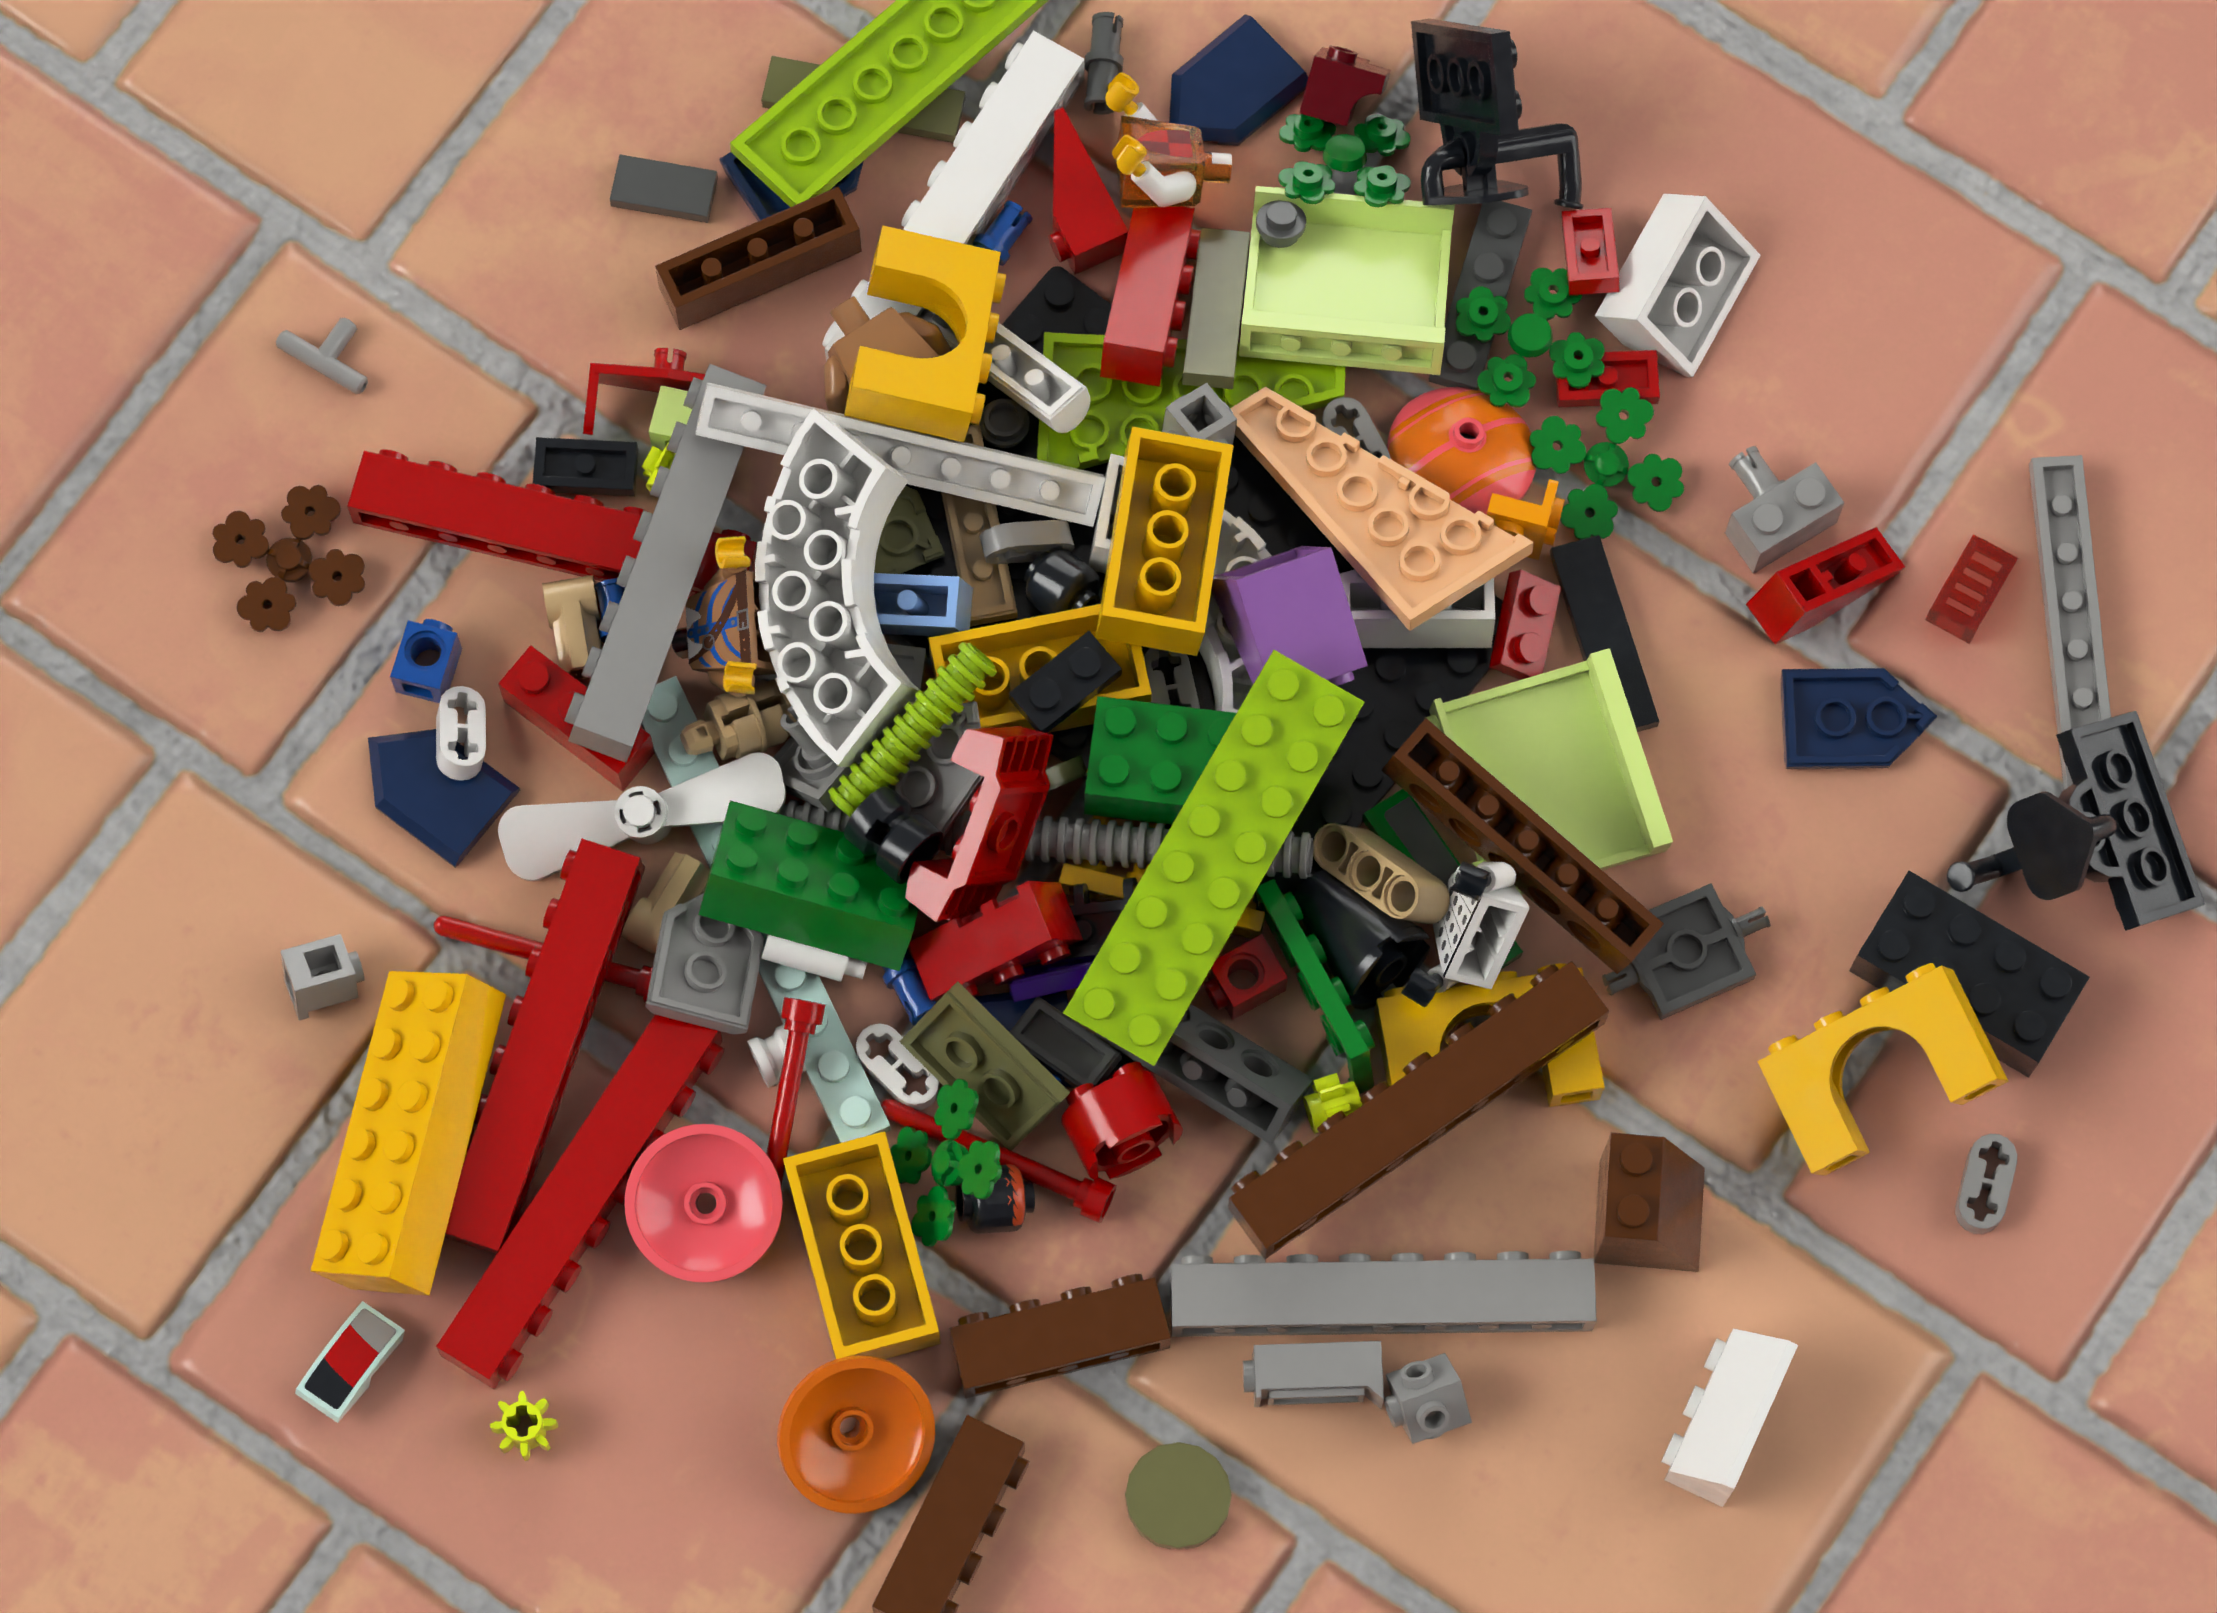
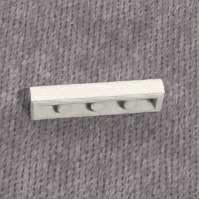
M931 311L922 317V319L939 327L952 350L958 346L954 332L941 317ZM998 322L993 344L985 342L984 347L985 353L992 354L987 381L1056 432L1067 433L1076 428L1086 416L1090 406V395L1087 387Z

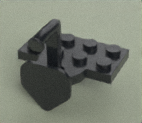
M1436 19L1411 21L1420 120L1439 123L1443 145L1426 159L1421 169L1423 205L1479 204L1527 196L1529 194L1527 185L1497 180L1495 164L1557 154L1559 198L1554 200V204L1582 210L1584 205L1580 203L1582 177L1579 143L1574 128L1568 124L1555 123L1519 129L1518 119L1522 114V102L1518 91L1515 89L1513 70L1517 65L1518 56L1515 43L1510 36V31ZM1455 169L1460 176L1462 175L1463 184L1444 187L1442 171Z
M2137 711L2057 734L2063 759L2068 767L2073 784L2063 790L2059 798L2045 791L2021 799L2010 807L2007 814V828L2014 846L2013 848L1968 863L1964 861L1955 862L1947 871V881L1950 887L1955 891L1965 892L1976 884L2022 870L2029 889L2034 895L2043 900H2053L2080 890L2085 878L2093 882H2108L2125 931L2205 905Z

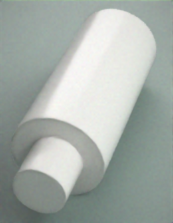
M767 935L761 959L839 982L842 981L844 974L863 979L867 966L865 961L772 935Z

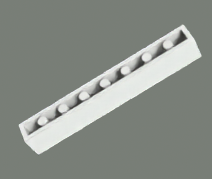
M1034 30L1024 45L1018 42L1006 60L1005 69H1007V72L999 84L993 81L985 90L979 103V108L982 110L974 122L966 121L958 131L953 143V147L956 149L947 163L941 160L933 169L927 183L930 189L921 202L914 200L908 207L901 222V226L904 227L903 230L973 246L972 241L979 233L984 234L1054 126V111L1062 107L1065 109L1083 82L1084 58ZM864 279L860 281L851 297L855 296L870 319L890 307L898 313L909 312L920 318L929 312V310L922 307L867 295L869 282ZM835 321L828 329L822 343L825 347L826 361L829 358L828 351L831 346L845 336Z

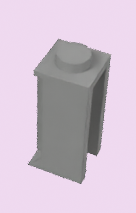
M1381 1341L1254 1345L1252 1360L1243 1361L1244 1392H1254V1407H1260L1261 1399H1268V1405L1363 1402L1364 1396H1366L1382 1409L1384 1389Z

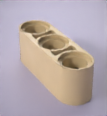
M1331 823L1324 825L1316 833L1313 840V856L1320 867L1390 917L1423 924H1435L1442 920L1447 913L1450 905V894L1447 886L1436 876L1372 831Z

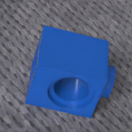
M425 619L423 624L408 620L390 675L397 693L440 704L441 696L446 690L450 689L462 652L458 634L452 632L453 628L433 619ZM435 650L441 653L440 658L433 665L420 666L415 663L417 656L423 651Z

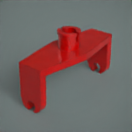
M669 348L655 349L654 367L590 363L583 434L593 435L598 384L659 393L661 385L688 391L693 377L703 380L705 374L684 371L687 353L675 348L673 349L671 363L667 361Z

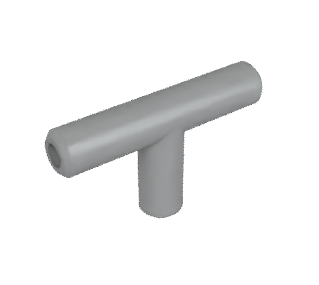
M340 318L320 348L313 346L288 330L282 331L276 340L277 348L355 394L362 393L368 384L366 376L337 360L357 330L356 325L349 319Z

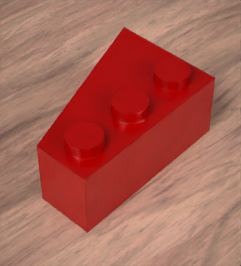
M1027 881L1016 887L1019 894L999 903L997 899H992L980 905L981 911L963 919H960V917L955 918L910 941L908 946L930 1001H939L957 981L975 998L980 995L977 989L978 986L994 980L996 986H1000L1024 976L1023 967L1039 959L1042 966L1071 955L1069 946L1082 941L1083 938L1061 883Z

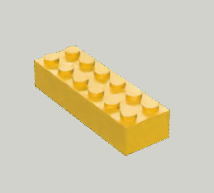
M389 971L311 1272L349 1289L430 1296L506 998L505 993L468 974Z

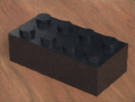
M1910 870L1896 890L1849 970L1878 989L1888 987L1891 992L1908 983L1905 978L1908 973L1926 964L1934 963L1936 968L1944 966L1953 969L1997 1059L2028 1078L2042 1059L2090 978L2088 975Z

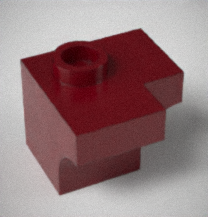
M1332 45L1329 46V49L1322 47L1314 56L1299 113L1347 127L1352 121L1356 104L1360 98L1370 94L1381 95L1386 90L1391 70L1369 64L1370 60L1357 57L1358 53L1350 49Z

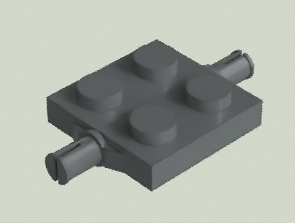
M1712 883L1650 909L1649 911L1664 923L1663 926L1636 958L1620 973L1616 974L1613 971L1602 975L1604 985L1608 986L1607 991L1610 995H1614V993L1638 983L1649 995L1660 1020H1663L1754 980L1756 972L1745 952L1744 937L1763 928L1770 927L1768 915L1765 916L1766 911L1761 906L1752 912L1734 918L1723 907Z

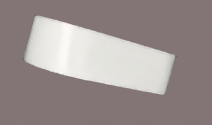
M457 686L446 690L441 696L436 716V761L441 772L449 778L459 781L469 780L481 771L485 756L486 706L484 699L477 691L469 687ZM455 707L464 708V713L467 715L465 724L458 723V712L454 709ZM457 742L464 743V754L468 759H458V754L455 751Z
M873 1024L863 1029L856 1042L857 1056L863 1069L896 1101L917 1110H923L931 1106L937 1099L940 1089L939 1081L899 1042L903 1037L894 1028L885 1024ZM872 1039L878 1043H882L886 1039L891 1041L888 1046L889 1053L896 1062L890 1065L880 1055L870 1059L868 1056L871 1050L868 1042ZM905 1069L915 1079L920 1078L922 1075L928 1077L925 1081L927 1093L924 1095L917 1091L912 1092L910 1095L904 1093L907 1089V1083L899 1072Z

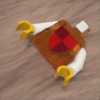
M1123 72L1118 73L1108 84L1105 101L1111 110L1118 113L1125 112V115L1121 116L1118 143L1111 152L1113 158L1116 159L1121 207L1196 206L1201 201L1203 182L1230 183L1232 172L1231 154L1204 152L1201 129L1195 126L1158 121L1142 102L1136 104L1132 101L1140 92L1134 79Z

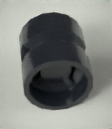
M884 786L871 793L853 812L846 824L844 837L868 857L877 855L876 865L896 883L901 885L907 883L913 862L928 861L934 858L942 844L943 833L923 815L918 813L911 816V805L891 787Z

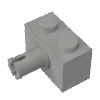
M1756 446L1746 449L1747 456L1741 452L1730 461L1729 466L1736 472L1754 499L1731 514L1725 534L1753 574L1837 523L1844 501L1816 462L1786 481H1779L1760 455Z

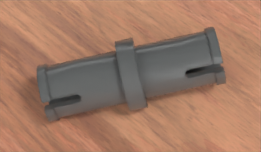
M1099 12L1092 16L1091 49L1085 55L1084 68L1088 72L1084 108L1087 111L1093 109L1094 114L1100 115L1114 112L1106 105L1105 97L1108 92V84L1118 73L1123 71L1124 58L1119 52L1124 19L1117 15L1113 24L1115 13Z

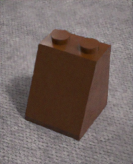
M1611 1132L1599 1163L1594 1263L1698 1272L1705 1167L1665 1137Z

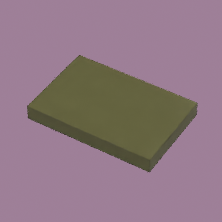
M958 981L899 1041L943 1086L946 1084L953 1085L954 1081L959 1078L966 1080L968 1088L976 1090L979 1096L975 1117L1011 1151L1070 1093Z

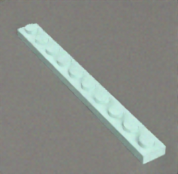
M677 676L656 684L641 723L643 729L651 735L655 754L671 787L719 767L712 751L691 755L687 754L680 739L681 731L687 725L697 721V718ZM723 823L690 826L709 868H711ZM761 933V934L763 935V937H764V943H763V949H764L765 942H766V939H767V935H768V934ZM761 959L758 972L780 1018L784 997L826 1004L822 1025H816L815 1035L809 1034L804 1064L809 1080L839 1143L890 1131V1123L819 975ZM781 1018L782 1023L785 1024L786 1019Z

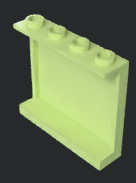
M1256 186L1239 356L1440 375L1445 343V313L1455 204L1426 206L1423 205V201L1403 200L1399 204L1388 202L1383 207H1372L1365 202V196L1334 192L1332 194H1324L1323 201L1318 204H1307L1300 198H1288L1283 187ZM1272 201L1292 202L1305 213V231L1297 242L1289 247L1277 248L1268 245L1256 228V216L1259 209Z
M1610 648L1591 653L1586 661L1443 703L1441 698L1433 700L1429 709L1431 716L1425 718L1601 870L1665 852L1673 843ZM1475 852L1478 861L1471 864L1478 866L1480 863L1487 861Z

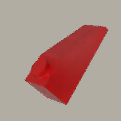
M1064 107L1054 111L1053 233L1048 235V238L1059 262L1067 260L1074 275L1124 253L1128 229Z
M1875 527L1775 572L1746 605L1776 645L1812 628L1900 573L1905 568V565L1878 528Z

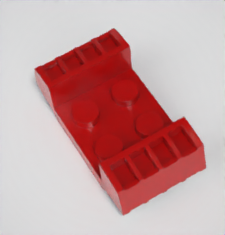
M1020 726L966 729L960 738L950 761L984 777L983 783L972 796L970 802L971 815L964 834L959 837L954 845L952 858L913 862L905 895L908 901L935 922H940L941 920L950 921L959 917L963 919L981 911L980 905L996 899L1003 885L1016 880L1050 788L1046 767L1054 735Z

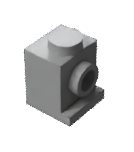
M341 934L281 950L284 981L299 1021L309 1018L308 1012L358 998L357 983L364 981L362 965L356 951L347 952Z

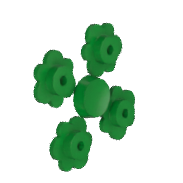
M1303 114L1287 116L1286 125L1282 126L1279 130L1280 140L1286 144H1294V148L1299 152H1308L1311 148L1323 151V160L1326 164L1299 161L1295 163L1294 168L1281 170L1278 181L1285 187V195L1288 198H1300L1307 204L1322 202L1324 194H1332L1335 191V182L1331 180V169L1340 172L1358 170L1354 192L1359 196H1365V202L1372 207H1383L1388 202L1393 204L1403 202L1404 193L1411 186V180L1408 176L1396 173L1395 169L1389 165L1363 167L1367 162V153L1378 151L1382 156H1391L1395 153V149H1405L1410 145L1411 137L1408 132L1404 131V123L1401 120L1391 119L1381 114H1371L1366 117L1365 123L1357 124L1354 127L1355 136L1349 134L1333 136L1336 132V126L1331 122H1325V120Z
M1538 268L1532 272L1530 277L1531 286L1525 289L1524 298L1528 303L1533 304V313L1519 316L1512 324L1510 316L1506 313L1508 307L1507 300L1502 296L1494 297L1492 291L1487 287L1479 286L1474 288L1470 292L1469 298H1461L1456 303V311L1459 316L1456 319L1455 326L1459 334L1466 337L1475 335L1479 342L1486 343L1492 339L1493 334L1503 335L1508 331V342L1517 353L1507 356L1505 360L1500 357H1492L1487 363V370L1478 376L1477 386L1479 390L1484 394L1490 395V402L1496 407H1502L1508 403L1512 407L1520 408L1528 403L1530 398L1529 389L1535 386L1536 377L1532 372L1527 371L1528 365L1524 357H1538L1543 355L1548 349L1549 356L1554 362L1552 368L1553 375L1558 379L1566 378L1568 384L1573 388H1585L1589 385L1591 377H1599L1604 372L1605 366L1601 359L1604 356L1605 348L1598 339L1589 338L1585 340L1581 333L1573 332L1568 336L1567 341L1557 340L1552 343L1553 334L1548 320L1554 318L1555 315L1560 318H1568L1573 311L1572 305L1577 304L1582 298V295H1569L1567 270L1564 268H1558L1554 272L1547 268ZM1550 290H1554V291H1556L1557 293L1552 294V293H1550L1549 291H1550ZM1479 312H1485L1487 315H1481ZM1580 356L1582 359L1577 360L1574 357ZM1508 377L1511 381H1505L1504 378Z
M1626 388L1622 393L1617 389H1608L1601 395L1600 406L1602 410L1596 414L1595 420L1600 427L1606 428V437L1610 442L1598 443L1592 446L1587 453L1585 445L1579 441L1581 437L1580 428L1575 424L1566 426L1565 421L1558 416L1546 418L1542 423L1541 430L1533 431L1529 437L1530 444L1535 448L1532 451L1531 458L1536 468L1546 470L1552 467L1555 473L1564 474L1569 470L1570 464H1579L1584 460L1586 475L1595 483L1589 485L1584 491L1581 489L1571 490L1567 496L1569 504L1565 505L1562 509L1561 523L1567 528L1574 529V535L1578 540L1590 538L1591 535H1599L1600 539H1605L1611 535L1614 529L1612 518L1617 515L1618 506L1615 502L1608 500V493L1604 487L1617 485L1626 475L1629 484L1635 488L1632 492L1634 501L1639 504L1647 502L1648 506L1656 512L1667 510L1672 504V498H1678L1684 492V485L1679 481L1682 475V466L1673 458L1661 460L1657 454H1649L1644 458L1643 464L1637 463L1628 469V457L1617 444L1626 442L1629 437L1633 439L1642 438L1646 433L1644 424H1647L1654 415L1651 403L1647 400L1639 399V392L1635 388ZM1619 413H1625L1627 415V419H1621ZM1553 443L1559 444L1560 450H1555ZM1652 479L1658 480V487L1652 484ZM1585 510H1590L1593 516L1587 517Z
M960 1078L956 1079L953 1085L946 1084L942 1086L938 1092L937 1104L939 1108L935 1112L934 1120L937 1125L942 1126V1134L949 1140L942 1142L937 1147L933 1157L931 1149L927 1146V1133L921 1130L916 1131L915 1128L909 1126L900 1130L897 1144L893 1145L890 1149L899 1184L906 1182L917 1184L921 1178V1173L926 1171L931 1165L933 1179L938 1185L931 1188L928 1196L922 1195L919 1197L916 1205L918 1212L914 1215L911 1223L913 1234L922 1237L923 1245L933 1247L937 1240L946 1241L952 1234L956 1206L954 1201L948 1200V1192L945 1186H957L962 1183L964 1194L974 1195L978 1199L985 1200L992 1194L994 1184L1002 1174V1167L999 1162L1000 1147L996 1142L987 1141L983 1143L981 1141H974L968 1151L964 1145L954 1141L960 1136L962 1130H969L972 1127L979 1102L977 1091L968 1088L967 1081Z

